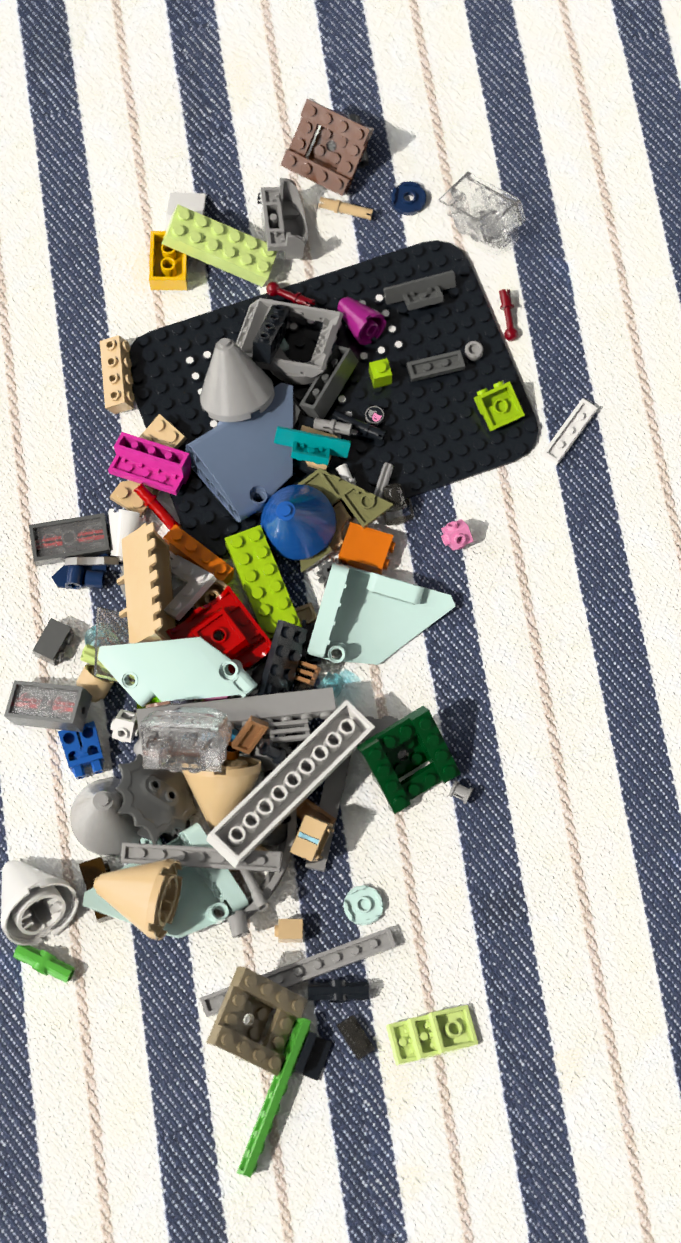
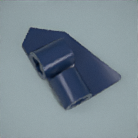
M102 554V555H98V556H94V557H108V556H107V554ZM64 564L51 578L58 588L81 589L82 587L103 589L107 565L67 566Z

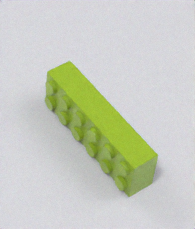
M261 525L226 537V548L254 618L272 642L278 620L302 627Z

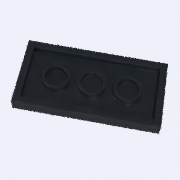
M278 620L257 693L258 696L291 692L306 640L307 629Z

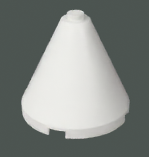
M18 860L8 861L3 866L1 927L11 942L24 946L39 944L43 942L41 938L51 933L53 936L57 935L71 922L77 911L79 901L76 898V891L69 882Z

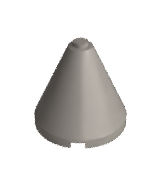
M228 338L219 340L215 345L200 394L203 411H206L210 418L222 422H238L250 419L251 413L260 410L262 413L274 399L275 391L272 380L233 340Z
M103 778L88 784L78 793L71 807L70 824L74 836L85 849L96 855H121L122 842L140 843V839L143 838L137 834L141 827L134 826V819L130 814H118V810L123 803L121 794L115 790L121 781L118 778Z

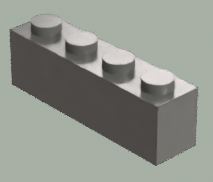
M335 345L331 356L327 360L325 372L316 376L299 404L308 417L324 419L359 362L351 349Z

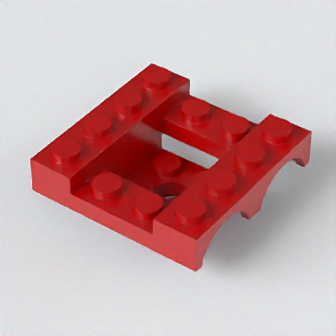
M229 586L213 601L195 609L192 615L184 622L166 631L171 640L193 637L203 638L231 660H239L245 671L269 654L272 643ZM217 631H222L225 634L221 641L214 639V634ZM229 664L228 670L234 674L236 669L234 665Z

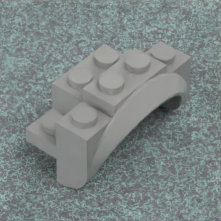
M280 178L279 187L260 188L264 242H267L268 251H284L285 259H303L304 247L308 242V229L303 205L296 183L288 178Z

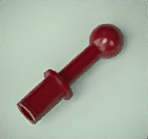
M270 282L266 286V291L270 296H282L293 301V304L309 307L315 305L314 299L305 297L301 292L293 294L280 288L277 282Z
M502 289L499 291L500 310L504 311L507 327L504 337L512 342L519 336L518 330L514 327L511 312L514 304H512L510 289H507V291Z

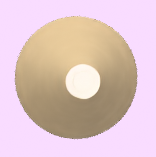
M239 756L235 760L186 759L183 761L182 772L211 831L251 793L261 772L260 760Z
M169 858L103 873L96 877L94 889H96V893L146 936L150 939L161 940L167 933L166 930H163L165 924H172L177 910L182 887V877L177 876V869L182 870V865L180 861Z

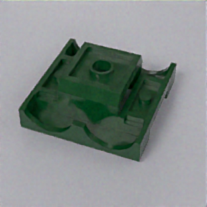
M421 706L357 746L371 769L374 781L384 794L389 810L394 814L411 805L410 800L442 781L445 784L461 774L429 709L425 706ZM401 750H406L405 756L398 758V753ZM426 761L430 762V764L415 772L411 776L407 777L403 781H399V778L409 773L413 769L417 768L418 766L422 765Z

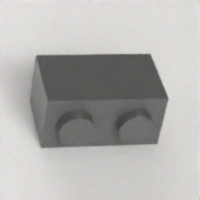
M51 618L32 650L35 657L55 666L58 661L60 662L63 659L66 646L70 645L73 641L74 633L72 628Z

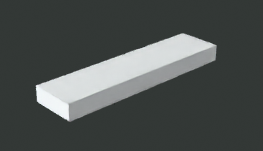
M582 398L541 456L557 466L597 412L598 407Z

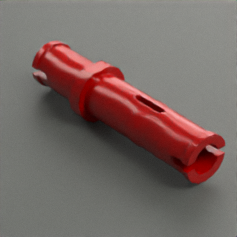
M143 483L134 489V492L144 501V505L149 507L169 530L175 524L178 527L180 526L156 499L157 496L152 495Z

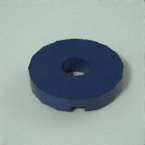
M412 181L400 183V185L393 189L391 194L393 208L398 213L406 216L420 213L427 201L425 190L421 188V185ZM410 195L414 199L412 201H406L404 197Z

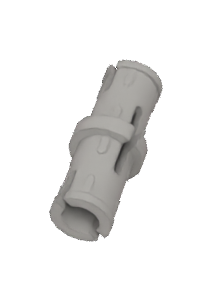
M316 417L313 429L328 431L330 434L340 433L350 436L353 425L351 423L337 422L336 419L325 420Z

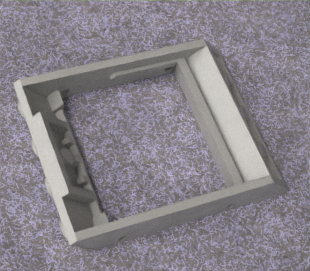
M259 298L250 304L236 344L251 359L253 340L272 305L290 307L291 317L323 322V327L309 364L273 358L271 364L255 362L261 369L311 378L325 372L327 360L332 354V346L337 339V331L342 325L343 313Z

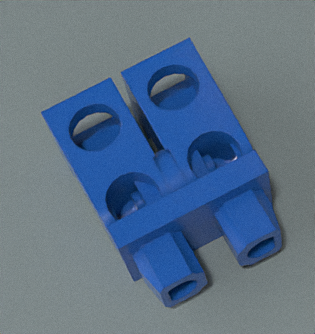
M94 721L85 723L83 732H79L82 746L76 731H58L69 769L73 772L76 780L86 777L84 768L92 766L94 774L104 772L103 762L105 760Z

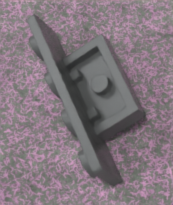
M452 270L384 288L385 302L388 305L404 301L408 310H416L421 307L444 302L441 291L456 287L455 273Z

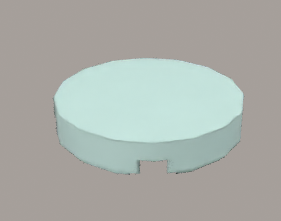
M365 885L356 886L345 897L344 911L348 919L354 924L361 926L371 925L382 915L383 900L379 892L372 887Z

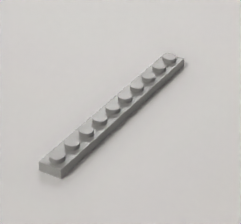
M388 927L262 974V976L285 988H289L396 948V944ZM229 987L200 997L206 1018L218 1014Z

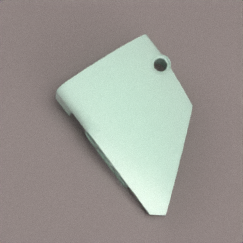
M333 562L306 654L334 663L353 662L379 665L456 606L452 596L449 594ZM333 649H340L342 656L338 659L333 658L331 652Z

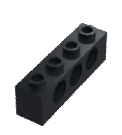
M272 305L253 340V361L271 364L290 327V307Z

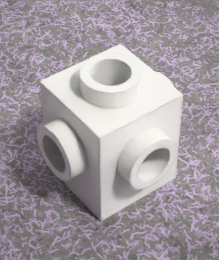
M120 709L111 723L110 729L113 730L112 738L118 739L121 742L131 743L134 736L137 737L139 734L137 713Z

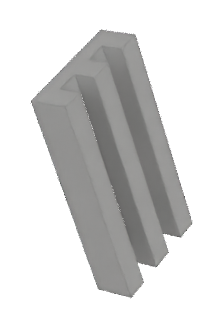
M308 719L268 724L270 740L273 743L302 741L310 736ZM304 726V727H297V728H288V729L273 730V729H275V728ZM305 732L303 735L274 737V735Z

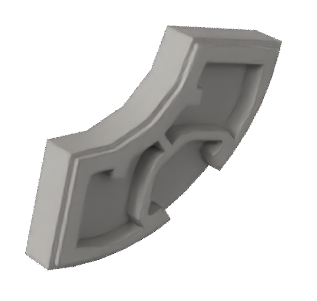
M70 557L65 559V565H119V558Z

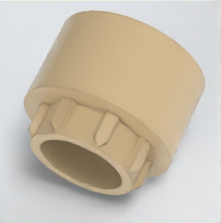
M86 664L76 684L79 687H84L92 695L91 702H98L106 697L115 680L112 675H107L100 671L99 667Z

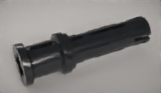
M266 739L259 748V754L262 756L266 755L274 764H281L289 756L284 748L277 747L270 739Z

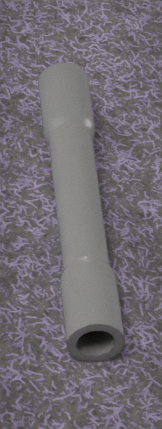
M240 870L258 911L266 910L269 904L263 891L259 888L252 871Z

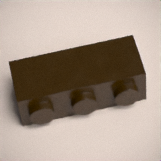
M101 856L79 864L87 891L94 887L96 877L103 873L111 872L108 861H103ZM94 911L98 923L113 919L111 916Z

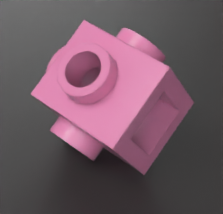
M462 519L449 522L445 527L441 528L443 533L441 538L444 545L449 546L453 551L462 549L465 545L473 542L469 526Z

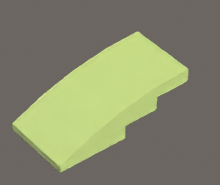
M468 1005L431 1012L428 1015L386 1025L396 1066L478 1045Z

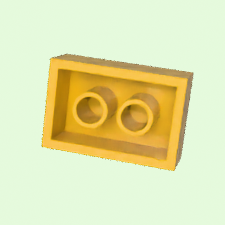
M151 231L150 289L187 290L188 255L162 244L166 231Z

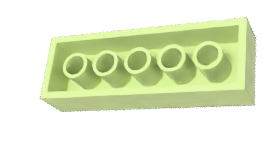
M179 204L172 214L162 244L261 287L268 280L278 252L268 251L267 242Z

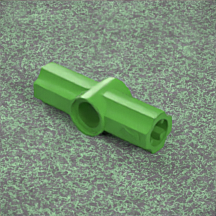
M18 945L13 955L15 959L32 966V969L46 976L50 975L66 984L71 980L75 971L74 967L56 959L57 957L42 949L40 951L30 945Z

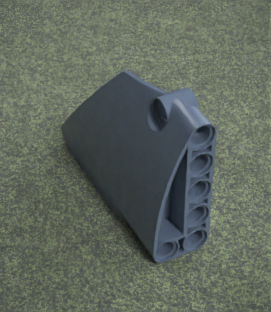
M280 383L275 386L274 399L262 413L260 410L251 413L250 419L238 422L219 421L215 428L186 445L185 452L190 454L191 468L237 522H242L254 513H261L270 497L292 477V447L275 444L274 437L278 426L293 429V385Z

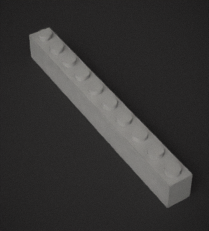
M333 687L136 709L139 738L149 740L155 738V736L173 737L175 734L180 733L191 735L197 731H203L204 733L213 732L215 729L228 731L234 729V727H243L251 715L268 722V724L302 719L311 721L313 718L327 719L336 710Z

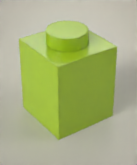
M387 358L369 363V374L374 388L392 384V372Z

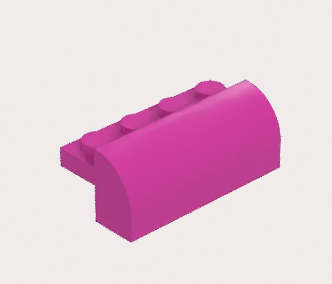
M121 432L114 445L116 456L108 469L109 474L139 484L143 483L146 486L177 496L183 484L186 485L190 475V454Z

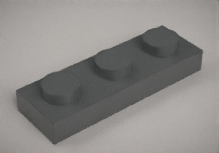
M458 350L407 362V369L411 382L464 370L465 364L461 351Z

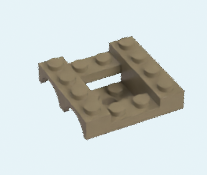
M237 966L206 1044L222 1049L241 1061L265 1070L270 1075L278 1076L285 1056L282 1055L296 1018L302 1017L308 999L246 967ZM272 1008L276 1009V1012L274 1014V1017L272 1019L264 1042L261 1045L259 1044V1040L261 1038V1035L263 1033ZM246 1014H249L250 1021L248 1024L244 1023V1017Z

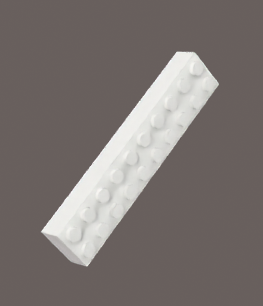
M346 700L208 834L206 841L236 868L357 749L359 744L363 743L372 734L375 726Z

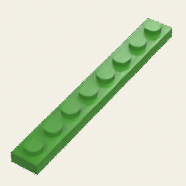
M296 1018L282 1054L285 1056L281 1070L278 1076L274 1075L236 1172L239 1175L251 1178L257 1169V1160L265 1149V1139L273 1128L272 1121L280 1110L281 1105L279 1103L282 1096L287 1092L288 1080L295 1071L296 1059L301 1055L303 1041L310 1031L311 1021L306 1018Z

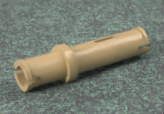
M322 196L319 202L323 203H319L318 208L371 221L372 215L369 214H373V209L344 203L339 199L332 200Z

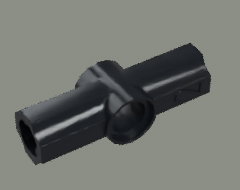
M332 980L329 983H308V1001L345 1003L348 1000H369L368 982Z

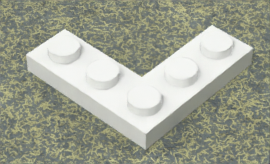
M177 555L171 561V574L187 584L166 606L164 611L170 617L180 621L217 579L213 574Z

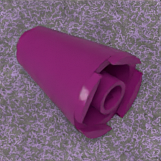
M351 297L342 298L339 301L337 310L343 313V320L361 345L370 344L372 338H378L382 334L386 326L385 316L382 313Z

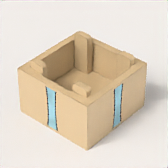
M305 815L290 852L311 862H318L319 859H323L321 853L329 834L335 831L332 829L333 824L311 815Z

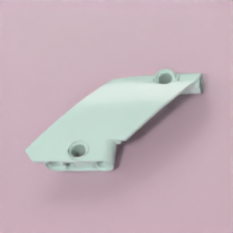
M201 637L99 647L98 660L142 707H145L155 696L161 702L241 695L244 698L258 686L243 669L239 660H231ZM229 664L234 665L236 669L234 674L229 672ZM130 674L135 677L134 684L129 681Z

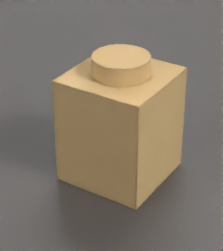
M278 919V925L274 927V936L278 937L279 943H303V919Z

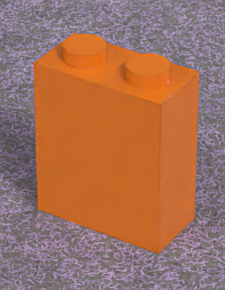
M350 522L338 560L341 559L342 564L382 575L383 570H387L390 559H388L389 553L393 554L395 549L394 535L369 527L363 528L359 524Z

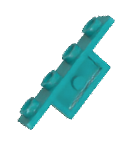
M280 426L277 427L274 437L275 444L292 447L291 458L328 465L330 455L347 458L351 445L349 440Z

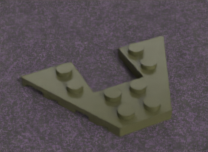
M321 468L297 484L308 485L321 491L328 498L332 506L343 499L363 528H366L394 507L393 503ZM328 545L324 551L322 550L314 555L313 558L301 560V572L304 574L333 552L332 548Z

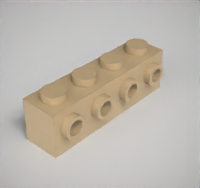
M120 335L101 340L100 351L105 408L113 414L134 409L133 401L135 398L132 392L133 378L130 370L132 364L129 358V342Z

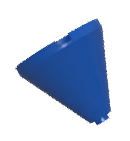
M290 485L280 489L270 497L263 508L260 525L269 547L275 553L289 560L301 561L313 558L314 555L322 550L324 551L330 544L336 530V514L332 504L321 491L308 485Z

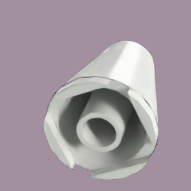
M109 509L110 554L112 557L119 558V562H123L122 539L140 528L146 521V515L140 517L138 512L119 509L118 513H114V509Z

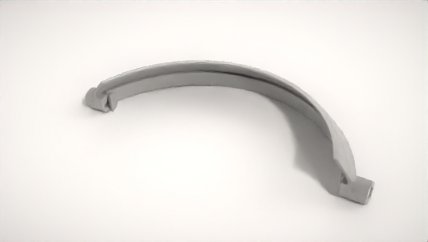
M194 699L176 701L177 705L195 703ZM242 726L234 728L240 731L242 729ZM261 737L249 755L261 761V769L265 774L269 770H275L280 764H274L269 757L259 754V748L265 741ZM296 809L290 814L291 821L287 823L288 830L284 841L277 844L276 851L283 852L281 872H268L259 886L266 900L271 897L278 887L292 857L290 850L295 841L297 829ZM252 897L248 899L249 905L235 911L234 915L227 918L232 938H239L249 934L247 919L258 911Z

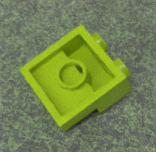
M502 380L493 384L494 389L488 391L485 388L476 392L478 396L474 397L480 414H483L490 431L525 416L510 382L504 384Z

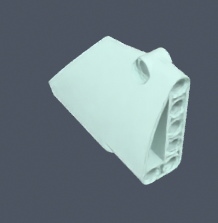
M198 823L180 832L176 839L166 844L214 848L206 841L207 835ZM127 864L126 866L122 867L121 869H125V868H129V867H134V866H138V865H143V864ZM182 867V870L177 869V876L182 877L177 910L172 924L166 923L163 930L167 931L166 935L179 939L213 924L224 922L229 916L234 915L235 911L244 909L249 903L228 869ZM94 887L84 893L82 906L131 923L100 897ZM220 909L223 912V917H216L214 910Z

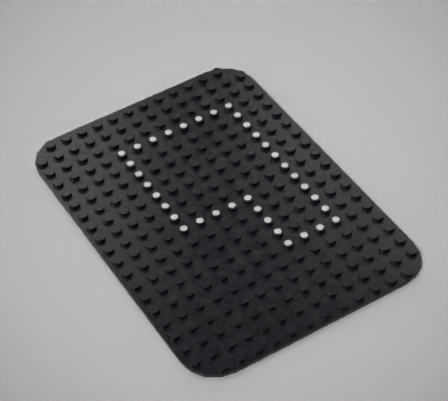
M439 240L421 242L282 288L293 294L301 292L305 297L314 299L315 305H311L312 307L338 311V303L342 298L351 297L382 313L385 316L384 320H386V326L382 334L378 338H372V342L367 345H361L343 318L341 320L342 325L337 331V339L331 350L334 349L335 345L349 348L359 362L324 419L331 420L334 417V411L338 410L341 413L367 423L365 419L366 410L372 406H377L383 410L384 419L380 425L375 427L386 430L387 434L384 435L385 439L381 442L373 437L363 436V433L352 429L350 436L336 433L335 436H338L339 439L351 441L347 458L331 456L326 470L328 473L340 477L336 468L342 464H347L352 478L356 480V486L374 494L384 463H390L393 465V471L383 499L394 504L514 463L527 456L535 446L539 431L535 413L472 266L463 251L453 244ZM452 270L455 273L456 287L441 291L444 302L421 307L416 310H408L404 301L388 305L385 302L384 288ZM268 293L149 331L136 338L131 344L129 358L132 364L130 368L133 378L132 392L145 428L160 414L187 438L177 449L184 452L188 443L215 428L219 421L210 418L208 413L203 411L200 394L216 343L223 338L231 339L236 343L250 304L259 298L292 304L293 301L279 295L270 296ZM290 316V327L284 337L289 345V349L284 351L285 355L295 362L305 363L311 361L323 322ZM471 341L481 343L483 355L480 359L470 360L465 356V346ZM458 350L461 351L465 364L464 370L411 382L407 362ZM387 358L392 372V384L374 388L369 374V363ZM262 369L270 377L274 387L280 383L289 384L275 377L270 370ZM502 380L504 384L510 382L525 416L490 431L483 414H480L474 397L478 396L476 392L485 388L488 391L494 389L493 384ZM312 383L304 385L289 384L293 385V401L300 409L296 430L302 415L307 416L299 404ZM192 468L186 485L183 484L177 496L170 494L183 531L222 560L230 559L225 544L226 537L259 526L261 523L262 512L254 513L242 522H237ZM293 469L292 477L280 489L290 485H297L310 474ZM343 499L340 500L350 517H355Z

